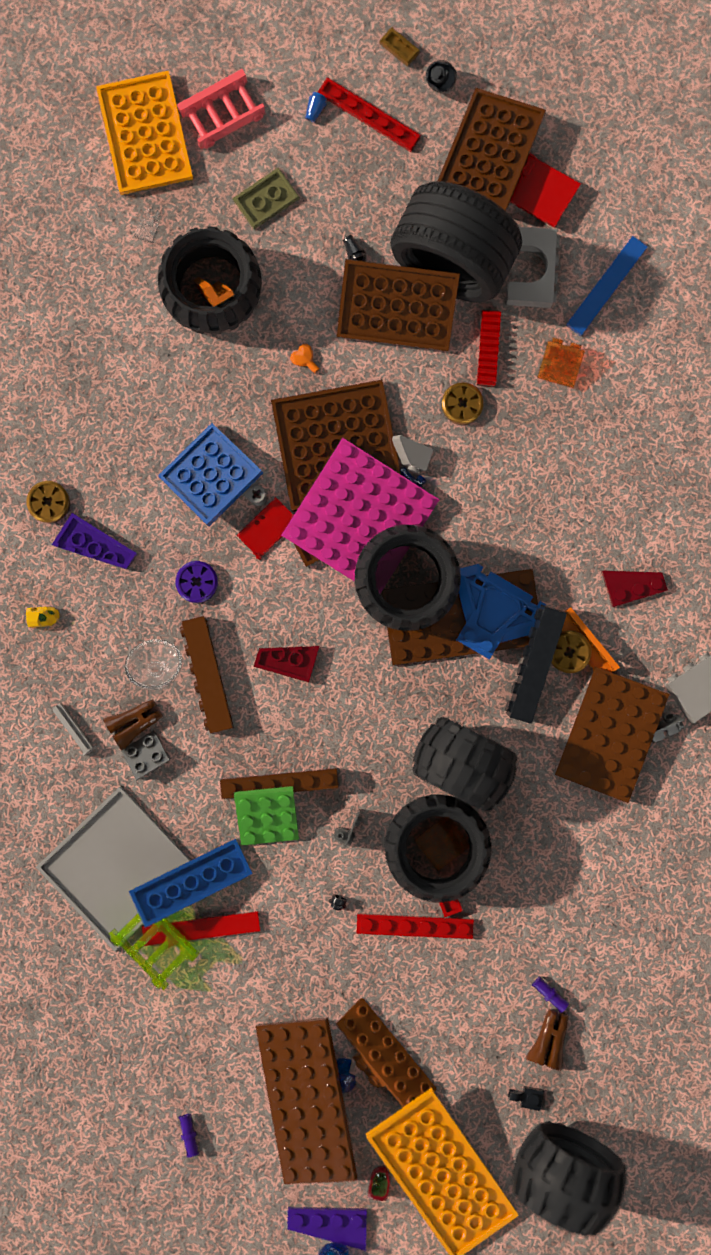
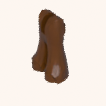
M154 699L146 701L126 712L103 719L111 734L138 719L133 725L112 736L121 751L141 732L163 717L160 710L150 714L148 717L146 716L145 712H149L157 706Z
M549 1009L544 1018L539 1036L525 1059L562 1071L563 1045L569 1017L568 1014L560 1013L557 1026H555L557 1011ZM553 1035L551 1048H550L549 1054H548L547 1059H546V1055H547L549 1043H550V1040H551V1036Z

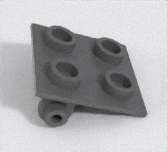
M154 730L122 750L136 781L143 779L145 775L154 772L155 769H159L158 767L163 764H167L171 759L169 754L165 752Z
M360 809L356 813L350 830L343 827L335 829L334 838L344 843V848H346L347 844L350 846L355 836V833L352 832L354 826L359 827L362 819Z

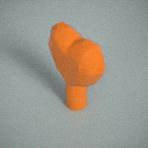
M302 344L298 351L293 352L290 356L293 364L301 367L308 366L314 374L320 369L313 362V350L308 344Z

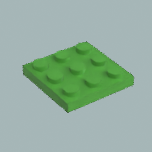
M293 786L234 792L241 845L299 840Z

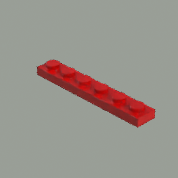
M357 913L356 934L473 939L474 919Z

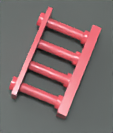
M243 69L177 104L182 118L190 117L201 137L197 139L200 149L211 148L217 140L252 121H260L265 115L263 103L256 106L245 88L247 78ZM233 90L239 91L249 108V111L242 115H239L228 96ZM217 99L223 100L233 117V120L226 124H223L212 105L213 101ZM201 108H206L217 127L209 133L206 132L196 114L197 110Z

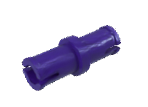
M540 976L532 983V986L544 996V1000L553 1004L560 1013L569 1006V1003L557 993V989L550 987Z
M191 1114L181 1115L178 1118L180 1120L181 1139L184 1140L186 1156L188 1158L199 1155L195 1138L197 1133L193 1128Z

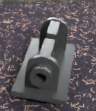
M678 714L666 715L664 720L659 721L652 743L664 739V731L667 732L668 736L681 732L684 728L682 723L684 720Z

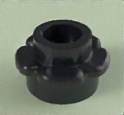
M333 894L332 898L328 900L331 903L330 907L338 911L345 909L347 899L343 897L339 899L338 895Z

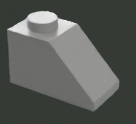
M402 435L393 436L392 441L402 465L408 467L407 470L418 474L421 471H426L434 449Z

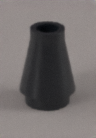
M352 235L346 236L343 239L348 259L364 261L366 259L364 249Z

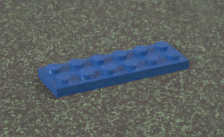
M234 839L128 892L146 928L253 873L237 840Z

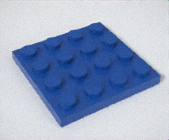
M211 423L158 477L209 527L263 472Z

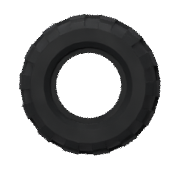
M441 717L437 719L435 724H431L422 735L415 750L413 759L415 764L412 770L415 776L487 812L492 811L495 804L499 805L507 795L515 778L517 770L515 764L518 758L515 752L449 718Z

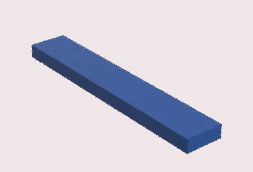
M632 236L566 326L579 336H582L648 246Z

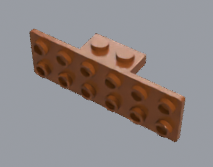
M360 998L336 1022V1026L358 1051L352 1057L356 1062V1066L361 1071H364L373 1086L377 1088L386 1086L402 1107H405L430 1088L434 1092L436 1091L435 1085L363 998Z

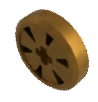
M466 382L453 384L445 391L442 398L444 415L449 421L458 425H467L474 422L480 416L484 406L483 396L479 389ZM460 399L467 401L465 408L458 406Z
M42 481L30 489L26 503L28 511L35 519L43 523H55L67 514L70 507V498L65 488L54 481ZM46 498L53 499L51 501V506H44V503H46L44 500Z
M577 631L561 632L551 663L556 669L564 673L581 671L587 666L591 658L592 649L590 642L583 634ZM567 647L574 648L573 657L565 654Z

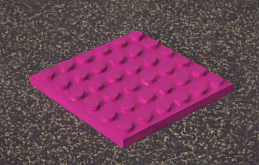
M342 438L281 536L355 582V567L359 555L365 545L375 535L385 529L398 525H418L423 527L439 499ZM400 546L389 550L378 562L375 578L380 594L410 548L409 546Z

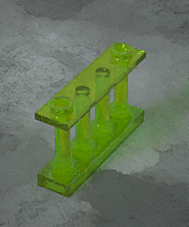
M137 913L119 932L114 928L109 933L111 936L110 940L116 946L120 945L152 978L151 982L155 987L165 990L169 985L166 979L185 960L193 962L200 953L166 918L152 924V927L132 946L124 937L141 921ZM162 931L167 936L166 941L145 960L138 951L157 932ZM176 945L181 950L179 952L180 955L159 974L152 965L171 946Z

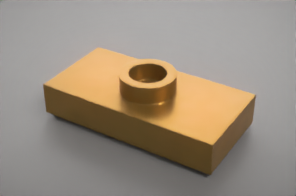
M393 27L380 39L379 44L407 67L420 54V50Z

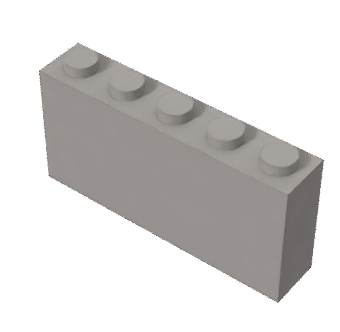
M709 652L698 657L700 661L693 664L691 662L683 667L684 672L681 674L674 673L668 677V682L664 684L690 723L697 722L711 712V653L709 654Z

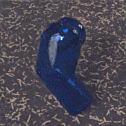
M405 467L400 469L403 477L421 488L427 482L422 475L415 478Z

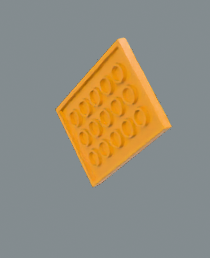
M169 70L96 86L120 195L193 180Z

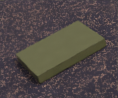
M278 167L232 199L253 230H255L299 200L300 197Z

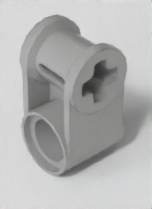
M256 481L242 494L255 506H262L267 500L264 489ZM255 493H256V494H260V495H261V498H260V499H258L257 497L255 498V497H254V494H255Z

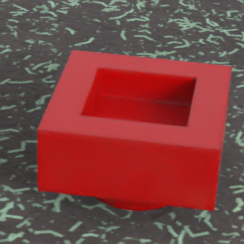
M459 899L439 902L444 918L463 911Z

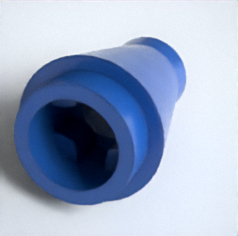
M313 92L309 96L306 120L315 123L327 104V98L324 95Z

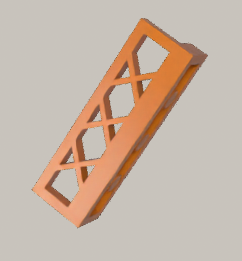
M200 276L193 280L202 297L213 306L234 295L232 289L220 281L210 285Z
M571 607L564 612L567 613L562 632L569 630L577 631L588 639L592 649L588 665L593 671L595 667L608 672L619 669L620 666Z

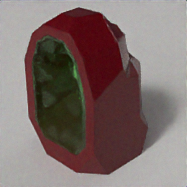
M379 1166L370 1174L367 1198L387 1201L390 1187V1172L387 1167Z

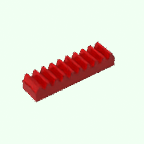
M482 310L476 386H496L501 312Z

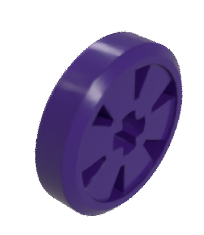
M191 561L179 569L175 580L176 589L185 600L191 603H203L211 599L216 593L218 577L209 564L202 561ZM194 578L202 579L200 581L202 584L199 587L197 585L193 587L192 584L194 582L192 580Z

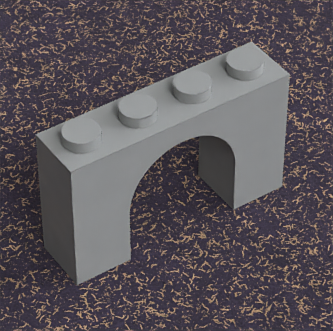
M519 227L522 235L520 251L532 252L538 255L544 262L545 275L540 280L531 283L509 281L506 305L551 308L553 302L556 303L557 291H554V284H557L558 273H555V266H558L559 254H556V248H559L560 236H557V229Z

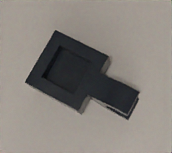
M527 1086L523 1087V1092L509 1089V1100L521 1101L520 1106L522 1108L541 1110L543 1090Z

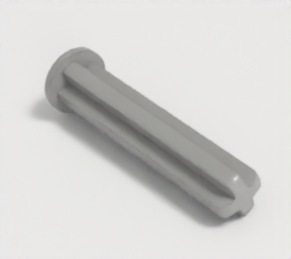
M63 704L56 705L53 708V712L83 751L82 755L86 756L96 746L91 744Z

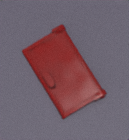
M275 497L236 536L253 552L256 559L261 560L262 556L283 537L281 535L294 514Z

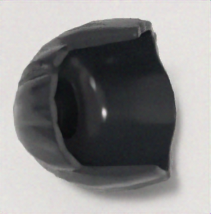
M446 60L434 61L426 70V81L433 91L437 93L448 92L455 85L457 72L450 62Z

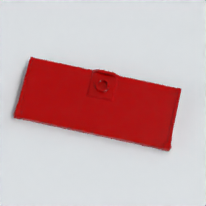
M530 153L510 203L555 228L579 190L581 183L538 160L535 155Z

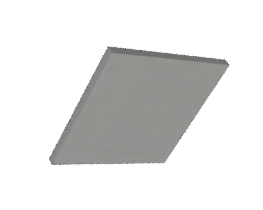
M120 786L45 857L36 868L116 952L143 926V922L128 891L191 861V859L127 791Z

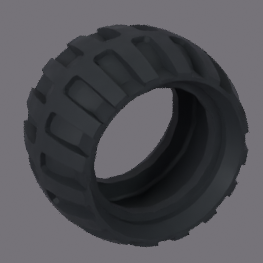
M207 226V229H198V227L190 229L189 233L176 237L171 248L168 247L162 256V262L158 269V288L162 302L170 315L179 324L191 329L193 332L218 335L228 329L232 331L238 328L242 321H246L252 315L255 306L258 304L262 287V277L258 261L250 247L243 240H240L237 235L228 230L220 231L217 227ZM218 257L229 261L240 273V283L234 295L224 303L212 307L198 306L188 301L182 295L180 288L185 271L191 264L202 258Z
M398 525L381 531L365 545L355 567V588L362 606L377 622L396 630H419L438 622L452 608L460 589V566L453 549L439 534L418 525ZM400 546L416 547L426 552L435 562L439 574L438 588L433 598L422 608L406 611L391 606L382 598L376 586L375 573L378 562L389 550Z
M427 795L409 802L395 815L386 834L385 857L392 876L406 892L416 898L429 902L453 901L471 892L485 876L491 859V838L482 817L466 802L448 795ZM433 816H445L458 821L468 835L470 848L467 860L458 872L448 878L431 879L423 877L412 869L406 857V841L411 830L422 820Z
M541 1122L528 1134L517 1153L512 1177L513 1192L523 1206H526L534 1215L547 1221L550 1225L571 1234H578L583 1237L592 1235L594 1237L608 1226L621 1206L626 1186V1165L609 1147L603 1145L592 1136L561 1123Z

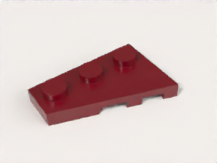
M601 571L612 607L668 591L662 572Z
M320 646L259 648L254 667L309 683Z

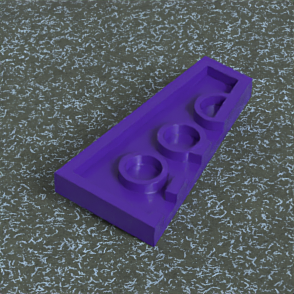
M73 513L52 543V546L128 570L137 556L136 552Z
M288 1207L287 1230L366 1251L367 1208Z

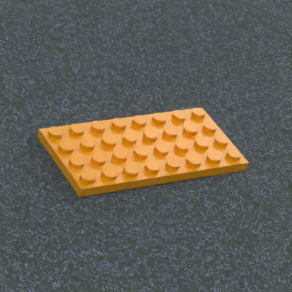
M432 1088L366 1133V1138L449 1255H464L519 1216L517 1210Z

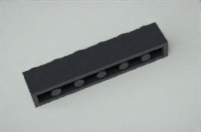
M542 604L540 608H537L534 619H536L535 625L529 631L530 641L523 650L524 660L517 669V682H514L512 685L511 693L513 694L505 707L506 714L510 718L532 724L567 616L566 612Z

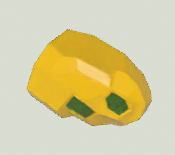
M45 606L26 609V621L29 628L52 626L60 618L59 611L54 607Z

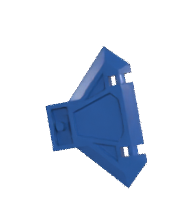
M475 564L460 568L459 597L466 624L456 640L490 660L500 642L528 636L531 627H534L536 622L534 616L537 608H540L541 604L545 606L546 604L541 601L538 605L531 602L533 596L491 571L486 576L481 573L484 567ZM476 579H478V580H480L481 582H483V585L480 586V585L476 584V583H475ZM526 609L533 612L531 616L525 613Z

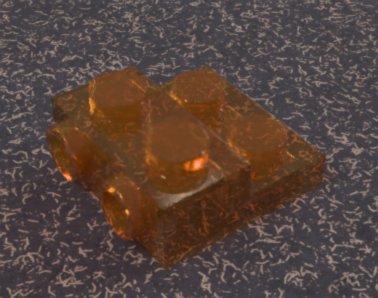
M553 337L552 341L547 340L537 378L574 388L585 350L581 349L582 345L571 342L569 346L563 344L564 340Z

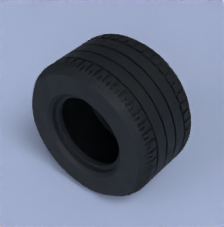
M434 181L421 185L414 191L391 237L390 245L394 258L401 266L460 273L456 299L481 303L491 300L499 294L521 250L522 235L515 220L489 198L461 185Z

